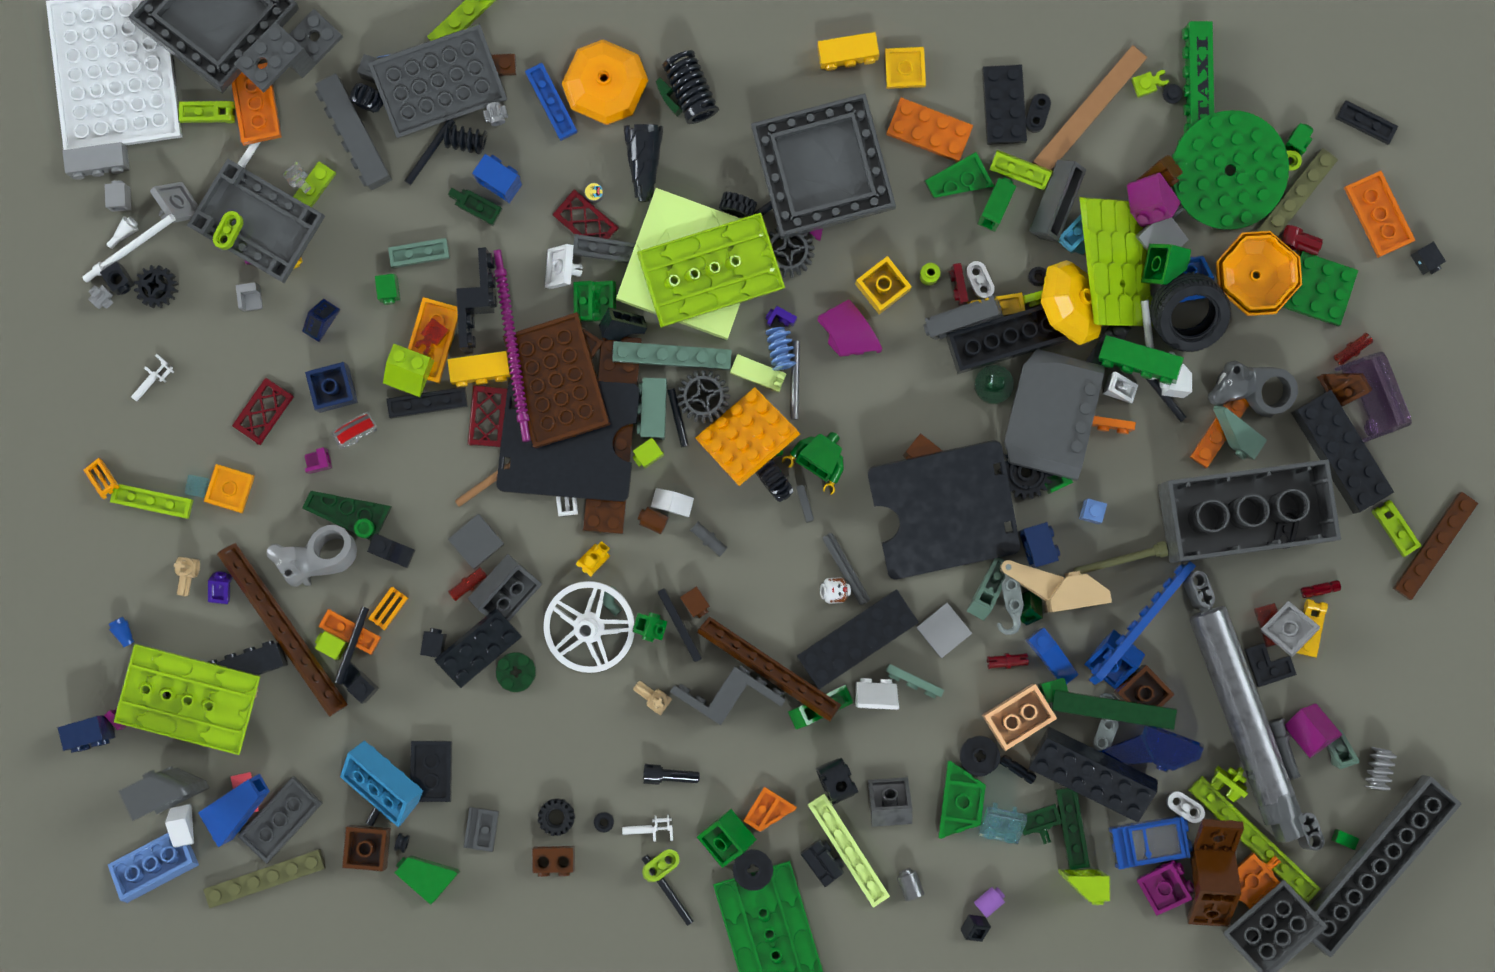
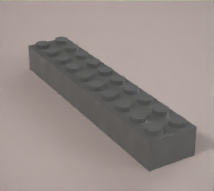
M1422 775L1310 906L1328 926L1311 943L1323 954L1332 957L1462 803L1431 776Z

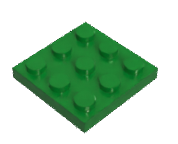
M1302 251L1299 255L1302 285L1282 308L1340 326L1358 270Z

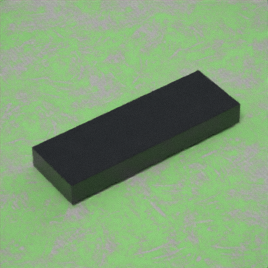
M1347 100L1343 102L1335 118L1387 145L1390 144L1398 128L1397 125Z

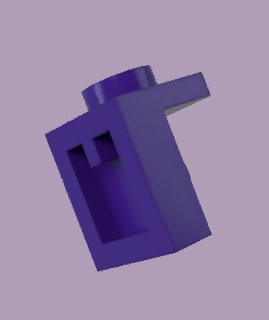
M778 306L774 310L770 309L765 318L768 320L767 325L771 327L776 317L779 318L778 322L786 327L789 325L794 326L797 321L795 315Z
M219 571L211 575L208 580V602L229 603L230 582L233 579L231 574Z

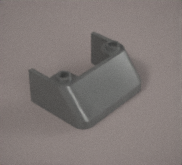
M171 766L157 773L152 770L143 774L144 779L119 790V793L132 821L154 810L156 814H159L209 789V785L206 780Z

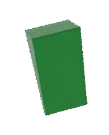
M1335 829L1331 841L1355 850L1359 838Z

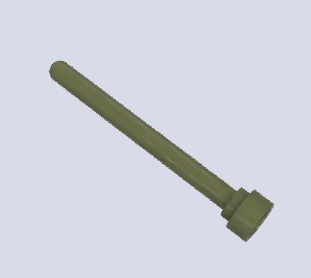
M1165 541L1157 542L1156 545H1153V548L1075 567L1073 572L1080 571L1081 574L1154 555L1160 558L1168 556L1167 545Z

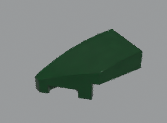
M659 78L656 81L658 90L667 106L678 117L682 111L669 98L673 90Z

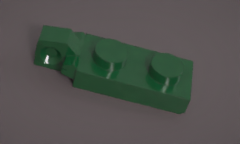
M451 188L448 193L450 198L456 200V206L494 226L502 211L500 206L468 189H463L462 192Z

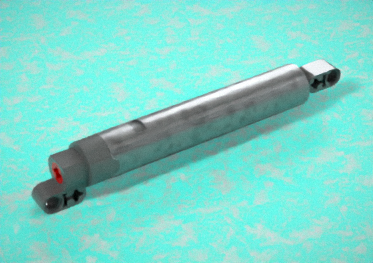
M1202 571L1192 572L1183 583L1191 605L1195 609H1200L1201 613L1192 616L1189 620L1264 824L1266 826L1271 825L1276 842H1289L1298 839L1303 849L1320 850L1323 848L1325 840L1318 820L1314 814L1303 813L1300 809L1227 608L1224 606L1212 608L1215 603V596L1207 575ZM1194 576L1198 579L1197 585L1193 581ZM1311 837L1313 838V844H1312V845L1310 844V838H1311Z

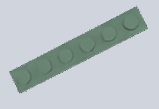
M614 341L612 362L730 370L732 350Z

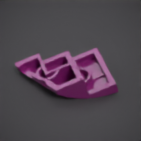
M849 299L818 316V322L829 333L828 344L840 357L852 354L862 355L864 352L869 351L882 352V346L874 331Z

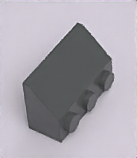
M507 554L468 599L485 616L497 608L510 621L542 583Z

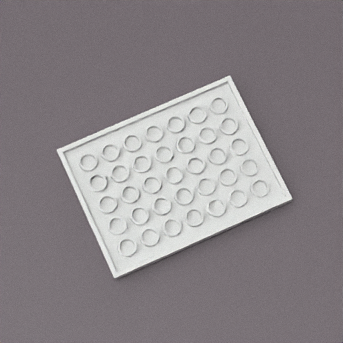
M143 0L46 1L64 150L121 142L126 146L182 138L172 54L132 24L128 17Z

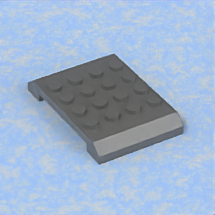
M227 159L187 226L213 241V235L223 215L229 211L237 212L242 216L244 223L233 246L227 250L285 283L325 218V215ZM236 220L232 222V226L236 224ZM227 237L223 239V243L227 242Z

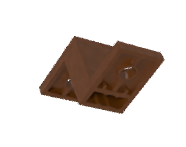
M1202 819L1192 852H1190L1195 897L1187 916L1188 924L1229 926L1242 894L1235 851L1244 830L1243 822Z

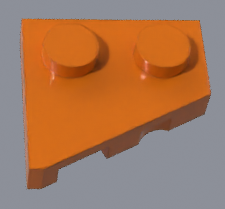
M764 786L743 821L761 832L787 814L795 811L797 806Z

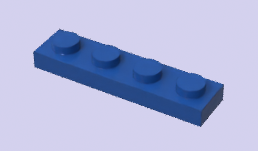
M543 63L526 70L525 73L560 141L578 133Z

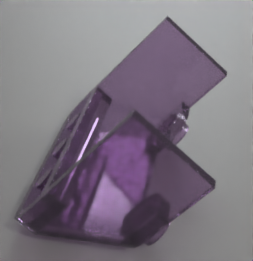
M1383 352L1371 354L1334 368L1336 372L1343 370L1342 373H1363L1373 389L1361 397L1369 418L1366 421V425H1364V430L1369 437L1363 438V442L1395 432L1412 424L1410 413L1388 358Z

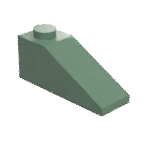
M1215 405L1213 410L1229 446L1236 451L1235 455L1243 460L1246 458L1255 460L1267 439L1226 407Z
M994 558L967 609V612L983 621L992 611L1002 591V581L1005 578V574L1001 572L1000 565L1005 560L1001 558Z

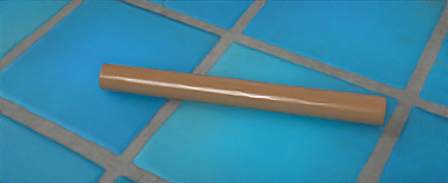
M510 462L504 465V469H510ZM498 470L456 499V504L459 507L497 481Z

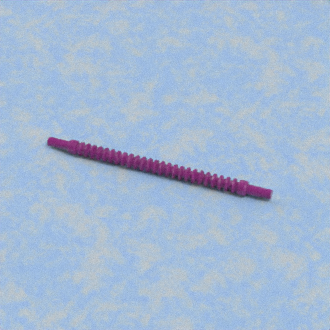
M494 250L496 265L494 274L498 278L496 279L498 283L496 287L499 288L497 291L500 294L498 298L501 299L499 303L502 304L500 306V309L503 310L501 312V315H503L501 319L504 320L502 325L505 326L503 329L506 331L504 336L507 337L505 342L508 343L506 344L508 348L506 352L509 353L507 357L510 359L508 363L511 364L509 369H512L510 374L513 375L511 377V380H513L512 385L514 386L512 390L515 391L513 394L516 397L514 402H517L515 407L518 408L516 410V413H518L516 417L517 422L520 423L522 441L528 442L530 441L528 421L530 419L529 414H526L528 411L525 408L527 403H524L526 398L523 397L525 395V392H523L525 388L522 386L524 382L521 381L523 378L520 375L522 371L519 370L521 365L518 364L520 362V359H518L520 355L517 354L519 349L516 348L518 345L515 343L517 338L514 337L516 332L513 331L515 330L513 326L515 322L512 321L514 318L511 315L513 311L510 310L512 305H509L511 300L508 299L510 297V294H508L510 290L507 288L509 284L506 283L508 279L505 278L507 270L503 265L501 250Z

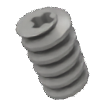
M1371 747L1377 753L1370 754V757L1375 759V761L1368 762V765L1372 766L1373 769L1367 770V773L1372 775V777L1365 778L1370 783V785L1365 787L1383 791L1391 790V787L1386 785V783L1392 782V779L1387 777V775L1394 774V771L1390 770L1389 767L1395 766V763L1390 761V759L1397 758V756L1390 750Z

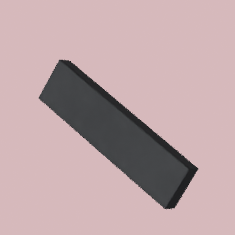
M465 387L422 393L421 397L406 395L386 399L390 419L468 407Z
M665 588L658 591L694 662L701 660L702 657Z

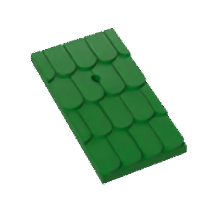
M790 861L773 866V876L770 882L760 890H747L741 887L735 878L713 884L739 972H823ZM758 871L752 872V876H756ZM776 954L780 955L778 959H773Z

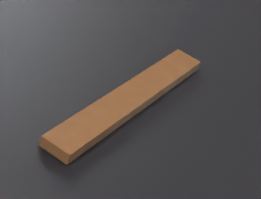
M1132 45L1032 163L1052 170L1057 160L1062 159L1148 57Z

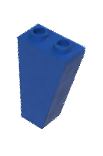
M260 774L246 780L198 812L218 847L234 839L270 792Z

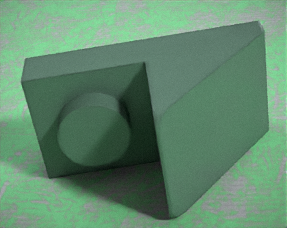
M1339 729L1342 736L1329 744L1327 749L1331 754V764L1339 769H1343L1359 763V759L1342 729Z

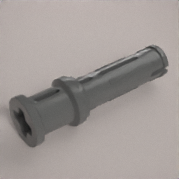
M1285 718L1268 721L1289 779L1299 778L1300 774L1289 743L1291 736L1287 734L1284 724Z

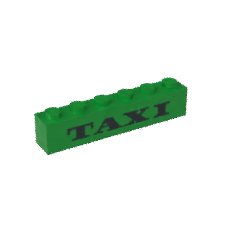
M1189 21L1182 30V39L1185 40L1182 56L1186 60V66L1183 67V78H1186V85L1183 87V96L1186 97L1183 113L1184 116H1187V123L1184 124V133L1199 119L1214 113L1213 21Z

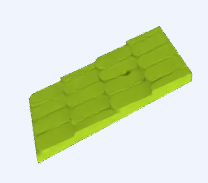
M1079 197L1094 324L1143 326L1141 301L1149 300V309H1151V301L1153 300L1150 284L1141 283L1147 256L1145 248L1136 238V235L1143 230V227L1138 224L1131 214L1129 201Z
M761 213L637 252L661 328L785 288Z
M134 643L113 722L240 755L260 676ZM164 692H169L170 695L167 696V697H164V696H163V693H164Z

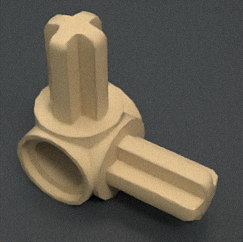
M178 557L176 563H174L175 574L180 576L177 595L189 596L191 580L199 574L200 560Z
M638 681L633 688L636 693L647 700V706L659 715H662L673 700L660 689L654 691L642 681Z

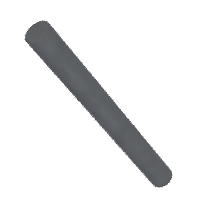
M792 341V346L794 347L792 354H795L792 361H795L796 365L792 366L791 419L798 420L800 341Z

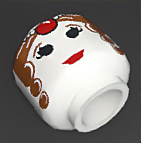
M841 577L827 578L820 585L821 598L828 604L844 603L847 596H850L851 593L850 585Z

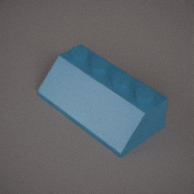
M365 740L348 752L340 777L399 827L419 803L423 790Z

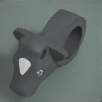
M1231 361L1225 364L1224 370L1217 378L1215 387L1208 394V400L1213 405L1224 406L1227 402L1246 398L1257 414L1271 418L1274 414L1285 412L1293 405L1298 395V385L1294 376L1284 369L1276 367H1247L1238 361ZM1277 377L1283 384L1282 397L1275 404L1268 406L1262 399V387L1268 379Z

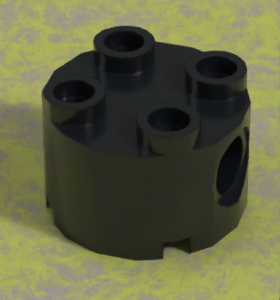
M837 758L816 768L821 785L828 794L827 797L832 805L858 793L854 781L852 782L850 778L852 775L851 771L842 758Z

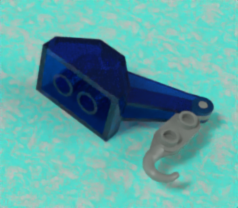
M1105 693L1099 696L1104 698L1117 699L1114 695L1109 693ZM1103 718L1093 741L1096 750L1124 764L1153 762V764L1157 765V769L1164 772L1174 771L1200 760L1204 749L1203 743L1163 728L1146 725L1142 735L1111 746L1119 726V721Z

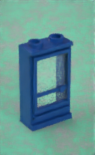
M1178 815L1108 827L1109 832L1113 836L1114 844H1112V849L1116 853L1117 863H1115V867L1119 870L1191 857L1192 844L1187 839L1186 834L1189 831L1187 820H1184L1182 816Z

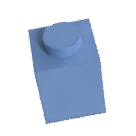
M1085 499L1079 519L1101 524L1107 503Z

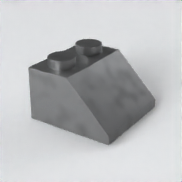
M908 777L868 780L872 827L912 824V802Z

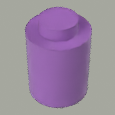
M991 887L974 901V904L988 918L1005 903L1003 900L1005 895L998 887L995 890Z

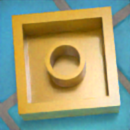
M888 256L855 282V285L879 315L912 288Z

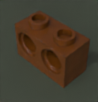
M538 846L532 849L533 873H538L539 877L550 876V873H558V876H570V872L575 871V846ZM544 856L549 860L547 867L539 864L540 857ZM566 856L569 859V865L561 866L559 864V857Z

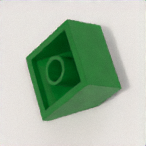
M1149 244L1141 283L1162 285L1170 283L1187 270L1191 259V249L1172 244Z
M732 809L720 816L697 836L699 841L722 868L743 854L757 840Z

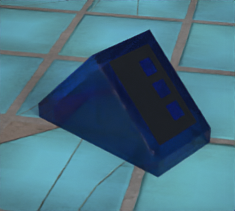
M322 299L308 312L302 332L320 342L341 309Z

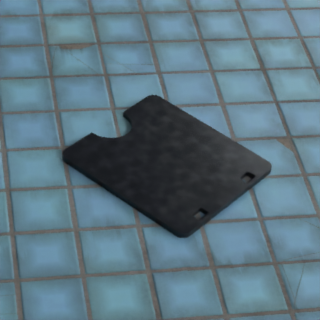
M510 377L498 465L497 488L502 492L617 502L627 500L630 491L632 462L624 461L617 456L614 451L613 441L616 433L621 428L630 424H637L640 399L639 387L630 383L598 381L610 425L535 449L531 436L530 441H522L520 423L517 422L516 417L518 415L516 413L518 408L511 409L512 397H514L515 391L512 390L514 386L512 385L513 380ZM505 457L511 458L510 469H504Z
M991 440L876 465L868 470L867 474L874 507L883 506L890 508L899 517V528L896 534L888 541L882 542L887 572L891 579L897 580L1016 554L1020 550L1017 524L1003 449L1000 442ZM1000 462L1001 474H995L993 464ZM1011 521L1012 531L1006 532L1004 522Z

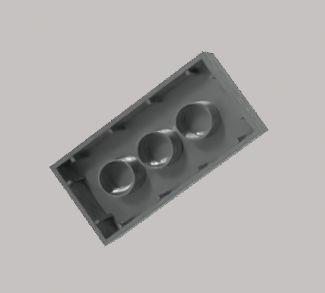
M1329 459L1169 480L1158 484L1169 563L1341 540ZM1292 509L1297 512V515L1293 518L1290 516L1285 517L1282 511ZM1299 521L1295 542L1285 543L1288 540L1286 535H1282L1280 540L1274 541L1278 522L1286 524Z

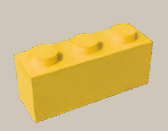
M876 32L822 40L817 43L821 70L832 71L840 66L850 68L858 63L869 65L879 59Z
M502 351L447 359L450 383L456 385V387H466L468 383L476 382V385L487 384V380L495 379V382L507 381L508 377H512L510 374L511 369H509L508 353Z

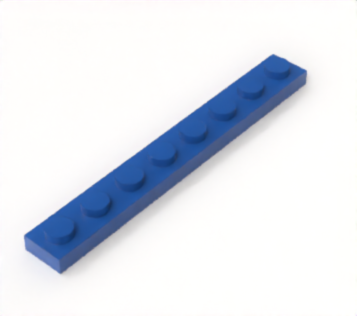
M1191 561L1185 565L1181 563L1174 570L1175 576L1173 578L1169 577L1163 583L1162 587L1164 589L1161 593L1158 591L1150 599L1152 601L1149 607L1146 605L1140 611L1139 615L1141 617L1137 621L1134 620L1127 627L1128 633L1126 635L1122 634L1116 640L1115 644L1117 646L1114 650H1108L1103 656L1104 662L1102 664L1098 663L1092 669L1091 673L1093 675L1089 680L1094 685L1105 678L1196 566Z

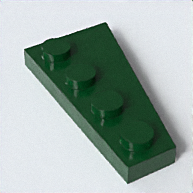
M310 491L302 509L355 533L354 525L359 519H368L375 526L373 535L366 538L372 541L374 534H379L392 506L316 491Z

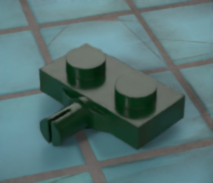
M1055 803L1017 816L1022 834L1025 836L1031 833H1040L1043 844L1051 842L1047 830L1062 824Z

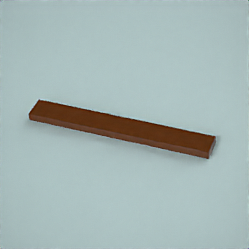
M708 617L698 629V634L829 722L840 709V703L711 617Z

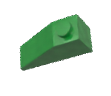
M846 685L826 693V695L841 704L840 709L854 703ZM804 704L788 711L796 730L823 718Z

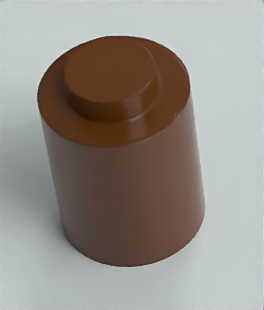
M647 507L646 510H641L637 520H640L639 525L661 535L669 516Z

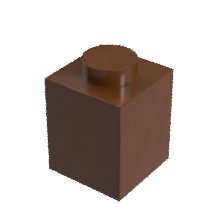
M697 586L680 597L693 617L698 616V618H701L709 612L707 609L710 605Z

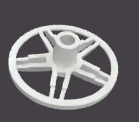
M578 582L564 588L550 602L544 617V636L552 654L565 666L580 672H600L616 665L629 651L635 635L632 632L635 619L629 603L614 588L600 582ZM594 588L584 614L560 601L562 597L574 590ZM600 589L601 593L597 611L594 613L591 612L597 590ZM604 592L611 594L619 601L625 610L628 620L600 619ZM556 604L575 614L577 618L574 620L556 607ZM553 610L574 627V630L562 639L557 646L554 645L550 634V619ZM605 624H628L629 627L605 629ZM628 632L627 641L623 649L614 659L608 662L601 635ZM576 635L578 638L576 642L562 652L557 650L572 636ZM582 642H586L597 666L578 665L569 661L563 655ZM593 642H598L605 664L601 663Z

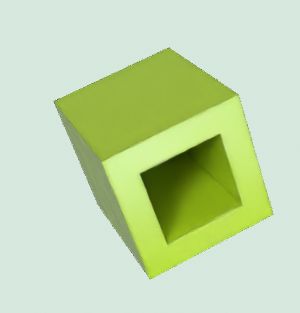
M650 438L633 450L635 456L632 458L638 467L643 465L644 468H647L663 457L664 454L654 439Z
M328 631L320 633L315 640L317 644L315 649L335 660H340L348 646V642Z

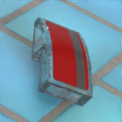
M366 412L332 431V435L339 448L343 449L359 442V438L376 432L377 426L369 412Z

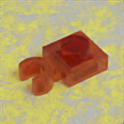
M432 318L420 333L424 336V339L417 341L415 347L419 349L421 345H426L423 353L428 355L431 351V345L435 344L438 346L449 330Z

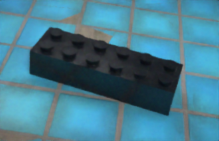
M1042 305L948 333L946 336L957 374L1031 353L1037 349H1044L1070 341L1064 334L1050 325Z
M1332 390L1321 394L1291 412L1320 460L1329 459L1331 478L1353 514L1364 511L1394 493Z
M896 589L798 654L797 658L817 688L821 689L917 625L919 621Z
M1051 727L1047 728L1030 759V770L1136 822L1140 821L1157 794V779Z

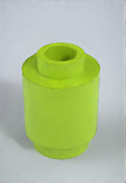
M934 263L925 264L919 274L920 281L927 286L934 285L940 277V268ZM927 271L932 272L934 275H928Z

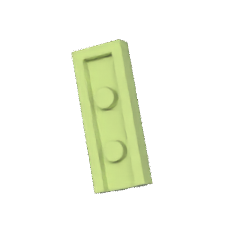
M737 354L730 371L733 375L776 392H780L787 375L784 372L774 371L769 366Z

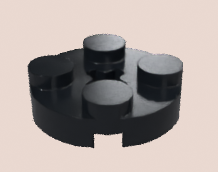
M974 736L968 738L962 745L959 757L962 767L970 774L985 776L998 767L1000 751L992 739L985 736ZM979 750H982V754L985 755V759H981L980 762H978L977 758L974 757L975 753H978Z
M755 849L747 850L738 856L734 862L733 875L741 887L751 891L760 890L770 882L773 876V864L765 853ZM751 864L759 867L756 876H752L751 873L747 872V869L751 868Z

